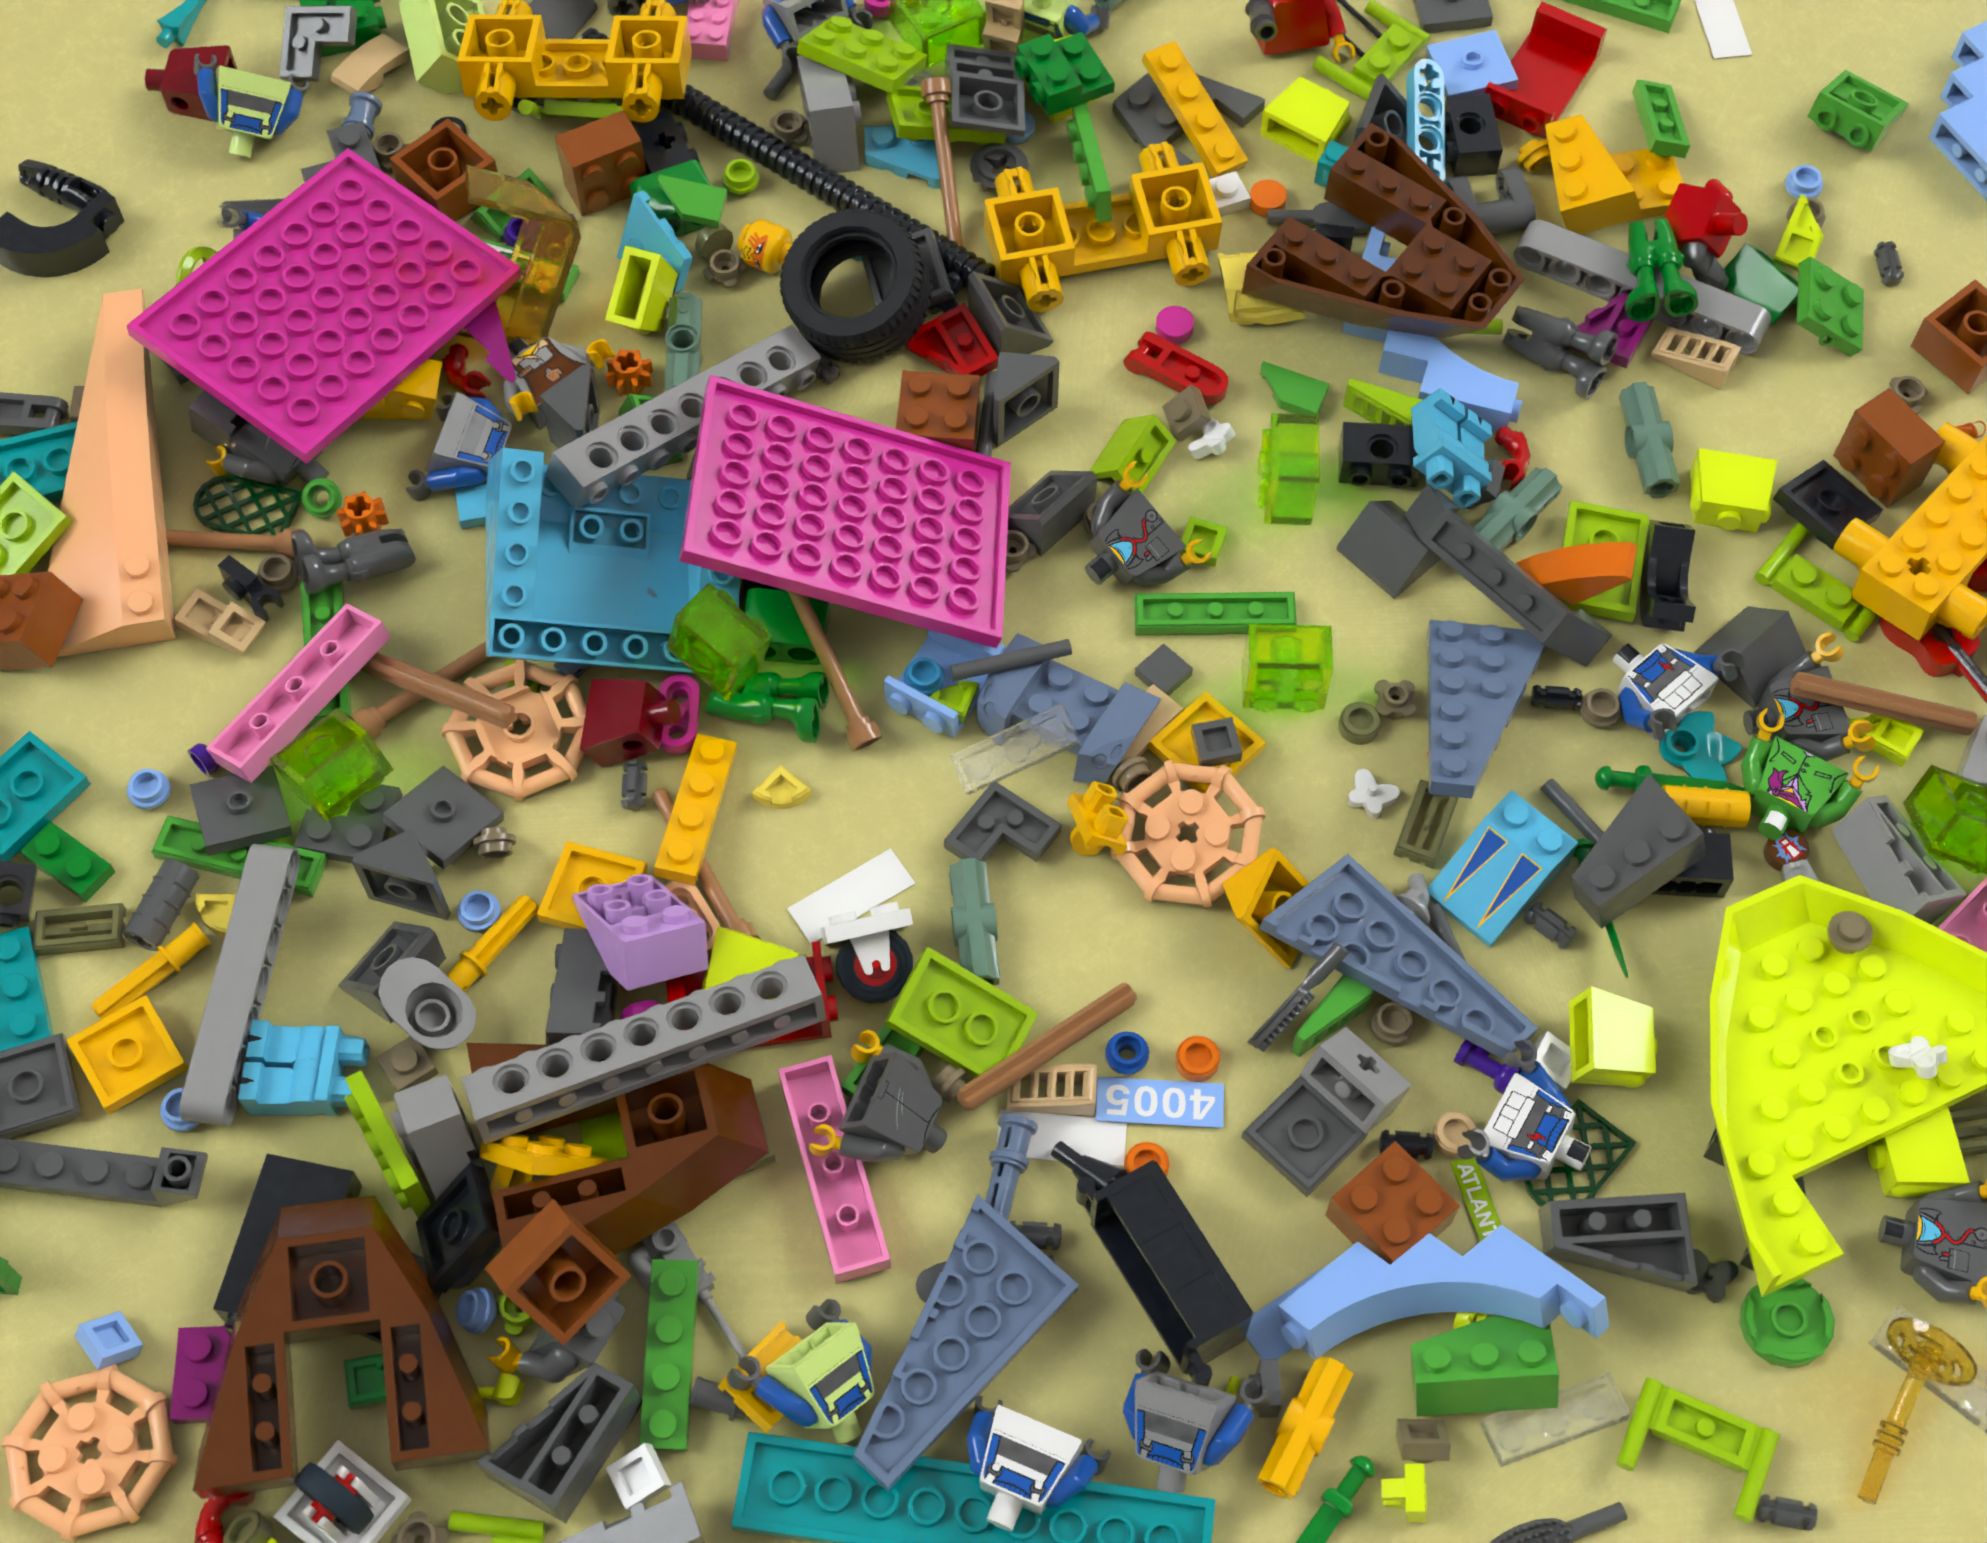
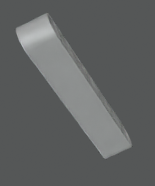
M1531 221L1514 250L1516 262L1525 269L1608 302L1621 293L1630 295L1637 285V277L1633 276L1626 266L1629 259L1628 253L1547 221ZM1659 269L1654 270L1655 283L1660 295V309L1654 320L1676 329L1735 344L1742 348L1740 354H1752L1758 350L1771 323V315L1764 307L1680 274L1682 279L1691 284L1697 291L1699 305L1693 313L1687 316H1671L1667 313L1664 305L1662 273Z
M252 844L248 851L182 1091L180 1116L183 1121L229 1126L234 1119L238 1105V1094L244 1062H249L245 1056L252 1020H260L298 877L300 855L297 848Z

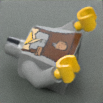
M544 337L530 347L522 338H517L508 345L517 379L514 382L506 380L503 384L505 408L516 416L517 421L523 420V416L528 414L535 426L541 430L547 425L540 395L582 365H591L597 392L593 367L595 366L598 370H601L605 366L603 361L607 358H614L616 355L606 339H598L587 348L566 343L560 344L551 337Z

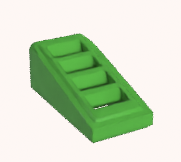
M1343 974L1296 1033L1292 1052L1298 1057L1364 1012L1370 1005L1374 994L1373 990Z

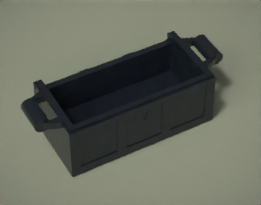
M1152 1160L1098 1191L1095 1190V1183L1091 1178L1082 1177L1077 1182L1076 1200L1085 1207L1091 1218L1092 1228L1183 1374L1189 1375L1191 1382L1209 1387L1212 1369L1206 1363L1245 1341L1253 1315L1252 1309L1157 1161Z

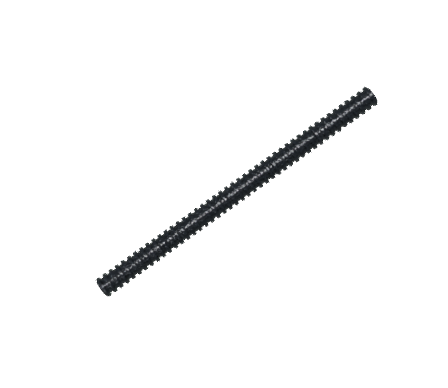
M589 28L582 33L579 39L609 38L607 35L599 33L597 29ZM686 84L684 99H661L660 105H663L667 110L669 109L674 114L681 116L682 119L690 121L692 125L699 126L702 131H706L719 141L725 142L729 147H734L736 151L743 152L744 156L752 158L756 163H761L764 168L779 174L781 178L788 179L791 184L806 190L808 194L815 195L816 199L824 200L826 205L833 206L836 211L854 210L856 208L879 211V213H884L888 217L894 218L910 234L929 227L926 224H921L918 219L911 218L908 213H902L901 209L893 208L891 203L884 202L881 197L874 196L870 191H865L864 187L856 186L852 180H847L845 176L838 175L837 171L829 169L825 164H820L814 158L811 159L808 154L802 153L798 148H793L791 144L783 142L781 138L775 137L771 132H766L764 128L757 126L752 121H748L744 116H739L737 112L730 111L727 106L712 100L710 96L704 95L700 90H695L689 84ZM932 229L946 274L957 273L963 279V285L967 289L968 276L973 271L995 278L996 267L994 264H986L984 258H977L975 253L967 252V249L963 246L958 247L957 242L949 241L945 235L939 236L938 231Z

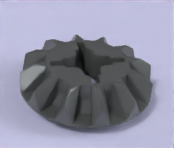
M1008 143L985 145L974 153L970 161L973 182L980 183L984 191L989 188L996 190L995 179L1003 171L1001 170L997 174H993V168L998 169L1006 163V169L1022 166L1023 169L1029 171L1028 159L1019 148Z

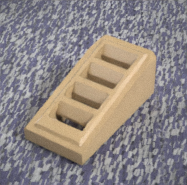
M1667 327L1650 357L1720 390L1734 367L1742 348L1726 341ZM1671 342L1678 344L1675 351L1667 350ZM1685 348L1692 351L1690 355L1682 354ZM1698 355H1701V356H1704L1705 359H1701V358H1697V357H1698Z
M1042 1065L1022 1078V1080H1030L1029 1098H1020L1021 1079L1008 1087L1006 1111L1094 1116L1098 1065ZM1039 1081H1048L1047 1097L1038 1098ZM1056 1082H1065L1064 1097H1056ZM1074 1083H1083L1082 1096H1073Z

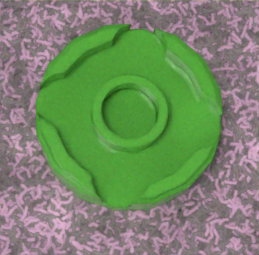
M1803 1278L1762 1298L1757 1284L1750 1289L1740 1308L1739 1323L1745 1341L1756 1355L1773 1365L1794 1368L1810 1364L1824 1353L1834 1337L1835 1319L1830 1303L1822 1293L1819 1295L1815 1289L1810 1287L1812 1284Z

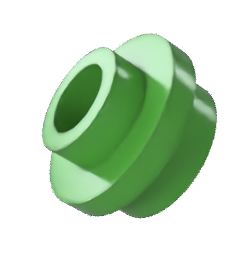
M325 478L314 479L303 489L302 504L305 510L312 516L328 518L333 516L336 510L340 509L342 493L333 481ZM326 491L329 495V501L326 505L320 506L317 503V496L320 492Z

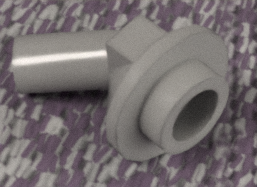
M1414 873L1408 877L1410 890L1406 894H1398L1396 898L1427 926L1430 923L1427 907L1429 904V892L1424 875Z

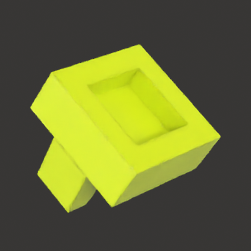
M1405 1464V1478L1381 1479L1384 1507L1406 1508L1408 1522L1428 1523L1427 1475L1424 1464Z

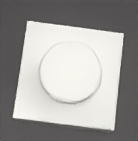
M1236 171L1209 179L1220 217L1250 207L1251 197Z
M1546 1031L1538 1036L1534 1044L1537 1049L1536 1061L1540 1062L1561 1092L1567 1089L1571 1080L1570 1047L1552 1033Z
M643 1443L606 1467L625 1510H630L629 1507L641 1501L648 1502L672 1486L652 1444Z

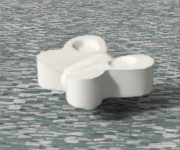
M1211 419L1202 427L1203 438L1189 444L1188 449L1195 459L1203 458L1212 453L1220 455L1226 450V443L1233 439L1236 433L1231 424H1220L1216 419Z
M1359 769L1353 781L1354 790L1348 795V805L1352 808L1363 806L1367 816L1371 819L1379 818L1382 808L1389 807L1398 801L1400 791L1393 784L1378 785L1370 771Z
M1923 1036L1913 1037L1910 1043L1896 1045L1888 1050L1890 1065L1901 1068L1912 1067L1915 1069L1916 1074L1923 1079L1934 1078L1937 1075L1938 1065L1948 1061L1947 1047L1945 1045L1929 1047L1928 1040Z

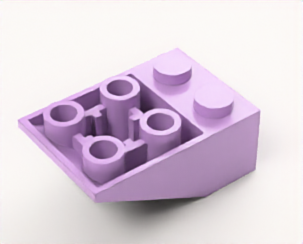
M637 874L630 876L625 882L612 885L596 884L587 888V891L572 894V900L609 973L627 991L708 969L706 922L652 875Z

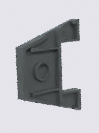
M1149 73L1113 101V113L1135 143L1139 142L1143 149L1147 148L1149 144H1160L1166 141L1167 144H1171L1184 133L1183 128ZM1196 74L1217 110L1242 128L1264 110L1265 99ZM1174 148L1179 166L1193 164L1191 159Z

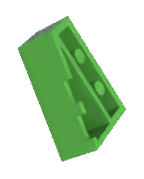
M1494 1315L1411 1344V1372L1416 1416L1558 1408L1559 1372L1550 1324L1545 1328H1541L1521 1320Z

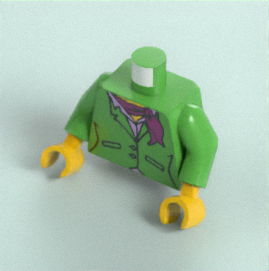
M1768 708L1761 711L1756 719L1757 727L1760 730L1757 736H1752L1741 764L1744 788L1751 795L1750 811L1762 817L1758 825L1759 832L1766 838L1778 840L1783 836L1786 829L1795 830L1803 835L1810 826L1820 829L1844 818L1863 791L1860 789L1862 785L1873 782L1878 777L1879 764L1871 775H1861L1858 772V767L1864 762L1866 755L1860 756L1853 764L1854 776L1848 781L1846 780L1848 772L1777 736L1773 742L1770 741L1772 733L1778 731L1784 725V714H1780L1776 727L1770 728L1763 721Z

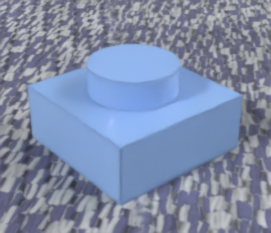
M121 1311L81 1323L75 1334V1338L97 1370L136 1358L143 1347V1343Z

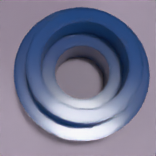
M1134 1032L1118 1033L1107 1043L1105 1051L1107 1063L1114 1071L1120 1074L1131 1075L1138 1073L1148 1062V1044L1140 1035ZM1122 1050H1131L1135 1057L1131 1060H1124L1120 1057L1119 1053Z

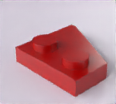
M965 303L919 326L920 330L918 333H915L914 337L908 340V343L904 346L908 351L951 374L980 375L981 377L998 366L999 357Z

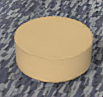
M1450 1111L1441 1115L1432 1131L1434 1146L1444 1156L1460 1158L1457 1153L1458 1147L1465 1144L1472 1146L1470 1140L1463 1137L1462 1133L1478 1128L1475 1121L1469 1115L1459 1111Z

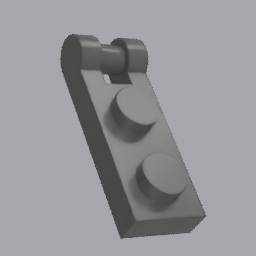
M0 392V433L23 435L60 426V419L65 418L69 405L62 398L55 396ZM36 413L45 414L44 418H35Z

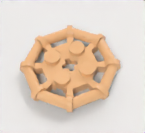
M516 659L515 663L475 679L472 677L466 679L463 682L465 687L514 706V713L517 714L516 720H521L523 724L530 723L531 727L526 730L525 734H512L509 731L514 729L513 722L509 728L503 729L479 718L476 721H467L469 714L454 709L448 722L442 725L441 735L448 740L461 770L460 779L468 785L476 784L511 796L515 802L524 801L526 796L565 780L572 782L578 776L576 771L585 754L580 750L587 705L578 687L579 679L573 674L564 675L521 659ZM527 679L551 688L547 693L540 691L541 694L531 691L530 687L527 686ZM515 680V685L494 694L489 692V690ZM566 699L574 717L562 719L556 703ZM563 734H575L565 757L557 752L561 746ZM478 736L484 751L473 758L465 738ZM547 760L553 766L551 769L525 779L524 770ZM492 762L497 763L505 770H512V779L486 771V769Z
M1172 759L1164 761L1165 765L1128 793L1122 792L1118 798L1120 808L1126 812L1129 819L1122 831L1128 847L1122 856L1115 854L1111 848L1112 859L1118 860L1144 892V899L1151 903L1155 900L1203 905L1204 909L1212 907L1213 901L1225 893L1222 883L1257 858L1262 820L1266 818L1264 808L1258 807L1232 776L1231 768L1225 765L1219 768L1173 763ZM1179 780L1210 783L1206 793H1200L1194 789L1181 791ZM1165 785H1169L1172 794L1156 806L1151 808L1144 803L1145 800ZM1223 791L1239 809V813L1228 816L1216 800ZM1135 816L1147 819L1145 822L1144 840L1132 841ZM1183 826L1197 827L1198 830L1195 832L1197 840L1193 843H1190L1187 839L1182 842L1178 841L1177 838L1181 834L1179 829ZM1244 828L1241 853L1230 850L1229 843L1232 829ZM1149 853L1157 863L1160 870L1154 877L1137 858L1138 856ZM1225 861L1232 866L1212 882L1207 883L1205 875ZM1177 874L1188 875L1189 878H1195L1196 887L1170 885L1167 883L1170 876H1177Z
M111 1365L100 1370L53 1383L47 1380L39 1386L41 1389L40 1393L11 1434L3 1437L1 1447L6 1449L12 1493L9 1505L14 1512L22 1511L61 1534L63 1541L73 1542L77 1536L128 1521L134 1524L141 1518L139 1513L170 1467H175L177 1464L178 1455L174 1454L166 1408L169 1399L164 1392L156 1393L118 1371L117 1365ZM97 1389L96 1402H80L70 1408L64 1400L65 1398ZM115 1392L139 1406L128 1416L112 1407L111 1404L115 1397ZM51 1408H53L59 1417L42 1441L31 1438ZM149 1422L153 1449L142 1450L138 1442V1428ZM93 1441H100L97 1445V1449L101 1452L100 1457L97 1460L89 1458L85 1464H82L80 1462L83 1456L81 1453L82 1448L86 1444L90 1445ZM27 1454L39 1455L38 1464L43 1473V1478L33 1484L30 1483ZM140 1464L148 1466L128 1495L123 1489ZM55 1490L71 1499L67 1511L64 1513L42 1499ZM102 1496L106 1498L113 1497L116 1505L85 1514L86 1504L94 1502L92 1499Z

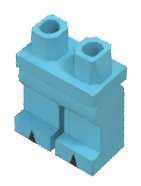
M1439 388L1411 408L1414 449L1418 454L1413 458V467L1426 475L1427 484L1434 489L1447 490L1453 495V502L1462 509H1465L1480 500V489L1492 482L1489 464L1484 460V442L1492 437V426L1469 408L1465 410V406L1442 388Z
M252 1020L245 1056L249 1062H244L238 1101L249 1115H318L323 1113L324 1116H338L339 1107H348L344 1097L352 1093L344 1079L346 1078L344 1077L346 1066H366L368 1064L370 1046L365 1038L345 1036L340 1026H326V1028L321 1026H273L270 1021Z

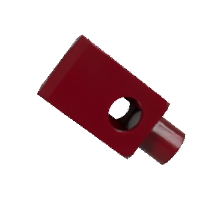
M221 45L173 49L169 53L165 69L148 68L146 70V89L148 91H161L167 109L171 113L212 121L207 117L198 95L197 76L193 71L194 56L199 54L198 59L201 63L210 64L211 55H215L217 57L216 68L218 66L237 70L238 68L230 46Z
M592 679L580 750L601 767H608L655 752L661 745L663 726L679 723L681 718L680 706L674 699L666 700L662 693L645 680Z

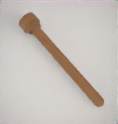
M932 77L920 83L922 99L926 101L927 106L931 107L947 237L949 241L957 242L959 247L963 246L946 113V105L949 103L948 98L952 95L950 79L947 77Z
M285 528L283 532H277L276 535L166 530L168 546L275 551L276 554H282L291 560H295L291 533L297 530L304 531V529Z
M787 591L849 722L846 725L848 730L846 738L852 750L862 749L880 740L882 734L875 721L871 722L869 716H863L808 596Z
M486 641L433 674L453 681L490 658L486 657ZM406 690L377 709L373 706L369 709L362 707L349 715V720L357 734L367 744L381 735V730L386 727L385 723L426 697Z
M658 788L653 792V800L668 825L674 802L666 789ZM704 856L697 879L724 927L761 939L751 922H746L744 918L738 917Z

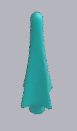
M186 0L177 8L158 19L157 22L162 32L156 38L157 43L163 48H168L173 41L184 46L190 30L207 0Z

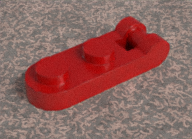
M1144 332L1137 342L1138 348L1131 350L1123 360L1125 367L1132 373H1143L1179 393L1189 385L1199 388L1206 405H1214L1221 402L1227 394L1228 376L1224 370L1152 332ZM1155 355L1158 356V358H1157L1156 360L1153 359L1152 357H1150V356H1155Z

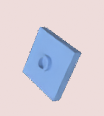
M1496 30L1427 45V58L1438 63L1443 70L1445 99L1446 96L1485 94V89L1489 82L1508 90L1518 89L1519 79Z

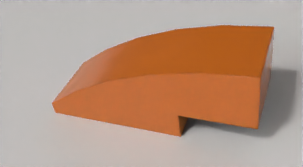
M1632 542L1582 544L1536 554L1518 561L1516 564L1557 599L1562 598L1571 605H1575L1632 580L1637 545Z

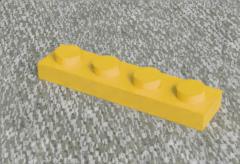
M1176 41L1146 52L1141 60L1204 162L1212 178L1245 167L1248 158Z
M697 733L654 865L655 877L696 885L736 756L737 742Z

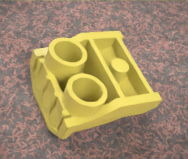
M1257 252L1230 255L1217 253L1218 265L1223 277V286L1225 287L1230 323L1235 322L1242 326L1254 323L1273 325L1305 319L1304 310L1241 294L1246 265Z

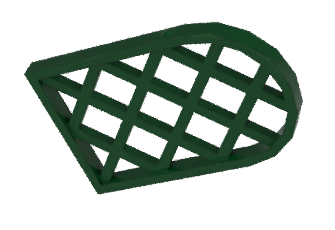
M222 475L210 479L199 488L195 494L193 506L199 521L205 527L214 531L260 535L269 530L271 535H276L273 528L283 524L280 532H283L285 528L290 527L302 502V491L274 484H266L236 475ZM227 482L239 484L230 488ZM223 483L226 490L211 495L209 489ZM247 487L251 496L237 502L233 493ZM252 487L264 489V491L255 494ZM278 493L288 495L290 497L281 500ZM204 494H206L208 498L201 500ZM273 494L276 503L263 508L258 499ZM229 495L233 504L219 510L215 501ZM255 502L258 511L244 516L240 507ZM293 502L289 513H287L284 506ZM211 503L215 512L203 517L200 514L199 508ZM280 508L284 517L270 523L266 513ZM236 509L240 519L226 524L222 515ZM262 516L266 525L252 530L248 521ZM218 517L221 525L210 522V520ZM244 524L247 531L236 529L234 527Z
M1578 1099L1571 1109L1573 1111L1576 1110L1579 1124H1573L1572 1130H1580L1582 1142L1591 1146V1150L1605 1149L1608 1164L1592 1165L1589 1153L1585 1162L1586 1165L1583 1166L1581 1171L1565 1163L1564 1166L1552 1168L1550 1174H1566L1568 1187L1552 1188L1549 1174L1545 1180L1546 1189H1533L1531 1181H1524L1527 1192L1540 1207L1547 1203L1539 1197L1540 1195H1547L1548 1201H1554L1553 1195L1569 1194L1570 1200L1576 1199L1575 1193L1590 1192L1585 1199L1594 1198L1597 1191L1635 1146L1636 1142ZM1583 1112H1585L1587 1115L1593 1118L1596 1122L1585 1123ZM1586 1129H1602L1604 1143L1588 1144ZM1608 1131L1623 1142H1610ZM1626 1148L1614 1162L1611 1149ZM1608 1170L1596 1185L1593 1171ZM1587 1171L1590 1186L1574 1187L1572 1172Z

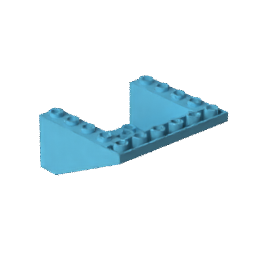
M502 448L488 461L486 489V657L711 676L734 672L740 578L679 561L691 480L640 474L629 486L622 487L620 485L609 491L607 496L596 504L589 502L575 510L545 475L548 465L544 464V452ZM648 587H649L658 597H653V596L649 595V594H648Z

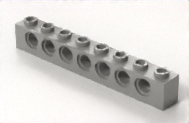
M790 325L553 451L545 475L575 510L589 502L596 504L604 499L609 491L620 485L622 487L629 486L643 472L649 469L658 470L672 456L680 452L683 454L689 453L697 446L705 386L710 375L786 396L787 393L796 388L799 390L805 389L816 378L815 371L822 357L793 325Z
M803 954L792 959L780 960L772 966L750 974L738 975L732 980L717 986L696 990L689 996L652 1006L648 1010L628 1018L610 1021L604 1026L589 1032L568 1036L561 1042L536 1051L524 1052L518 1057L500 1064L482 1067L472 1074L461 1077L485 1145L826 1020L823 996Z

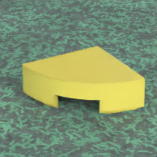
M782 765L752 792L753 799L756 802L772 808L793 807L803 803L812 796L811 789Z
M196 894V908L203 922L212 932L225 938L236 894Z

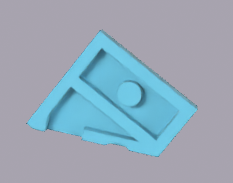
M894 125L864 126L866 165L880 170H890L894 175L906 179L911 174L928 180V187L940 188L935 140L920 139L918 141H910L905 138H897Z
M644 191L634 193L617 258L622 259L625 245L661 254L678 273L673 292L676 293L684 290L693 256L683 242L676 238L674 230L665 218L659 220L648 205V202L651 200L650 196Z

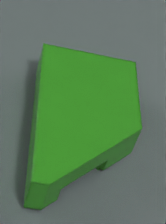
M659 174L658 186L661 191L665 192L682 220L719 228L727 199V189Z
M1263 361L1260 375L1263 379H1266L1278 407L1316 420L1329 391L1330 384Z

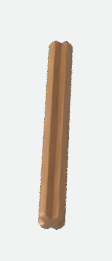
M377 652L360 669L365 673L503 729L509 728L511 723L517 719V714L514 713V706L380 652Z
M1796 672L1789 682L1791 685L1790 693L1794 696L1964 735H1970L1979 724L1977 722V714L1973 711L1805 672Z
M1119 984L962 1086L956 1095L958 1101L966 1111H973L1132 1007L1137 1000L1136 993L1129 984Z

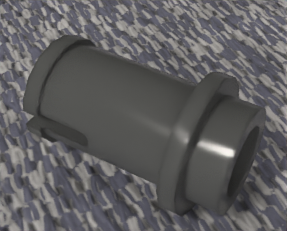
M697 1376L689 1406H696L729 1415V1421H734L735 1417L744 1419L745 1413L733 1402L734 1398L726 1390L722 1392L718 1388L720 1383Z

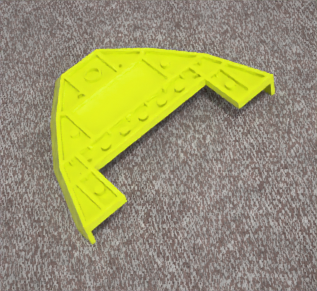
M1802 875L1793 877L1726 907L1710 993L1711 1108L1724 1165L1762 1298L1839 1261L1844 1254L1795 1179L1987 1089V952L1902 910ZM1843 911H1852L1864 916L1869 921L1873 929V938L1865 950L1854 954H1844L1833 948L1827 935V927L1834 915ZM1923 1036L1928 1040L1929 1047L1945 1045L1947 1047L1948 1061L1938 1065L1937 1075L1934 1078L1923 1079L1916 1074L1915 1069L1912 1067L1901 1068L1890 1065L1888 1050L1896 1045L1910 1043L1913 1037Z

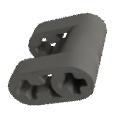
M1518 166L1497 171L1496 189L1500 200L1477 204L1466 176L1452 177L1444 180V183L1480 218L1492 235L1524 230L1531 221L1536 220L1535 205L1522 171Z

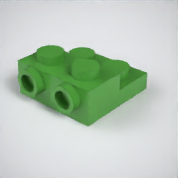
M1844 70L1819 92L1807 117L1815 121L1816 125L1822 130L1836 132L1847 138L1852 146L1872 151L1884 140L1890 127L1903 116L1909 103Z

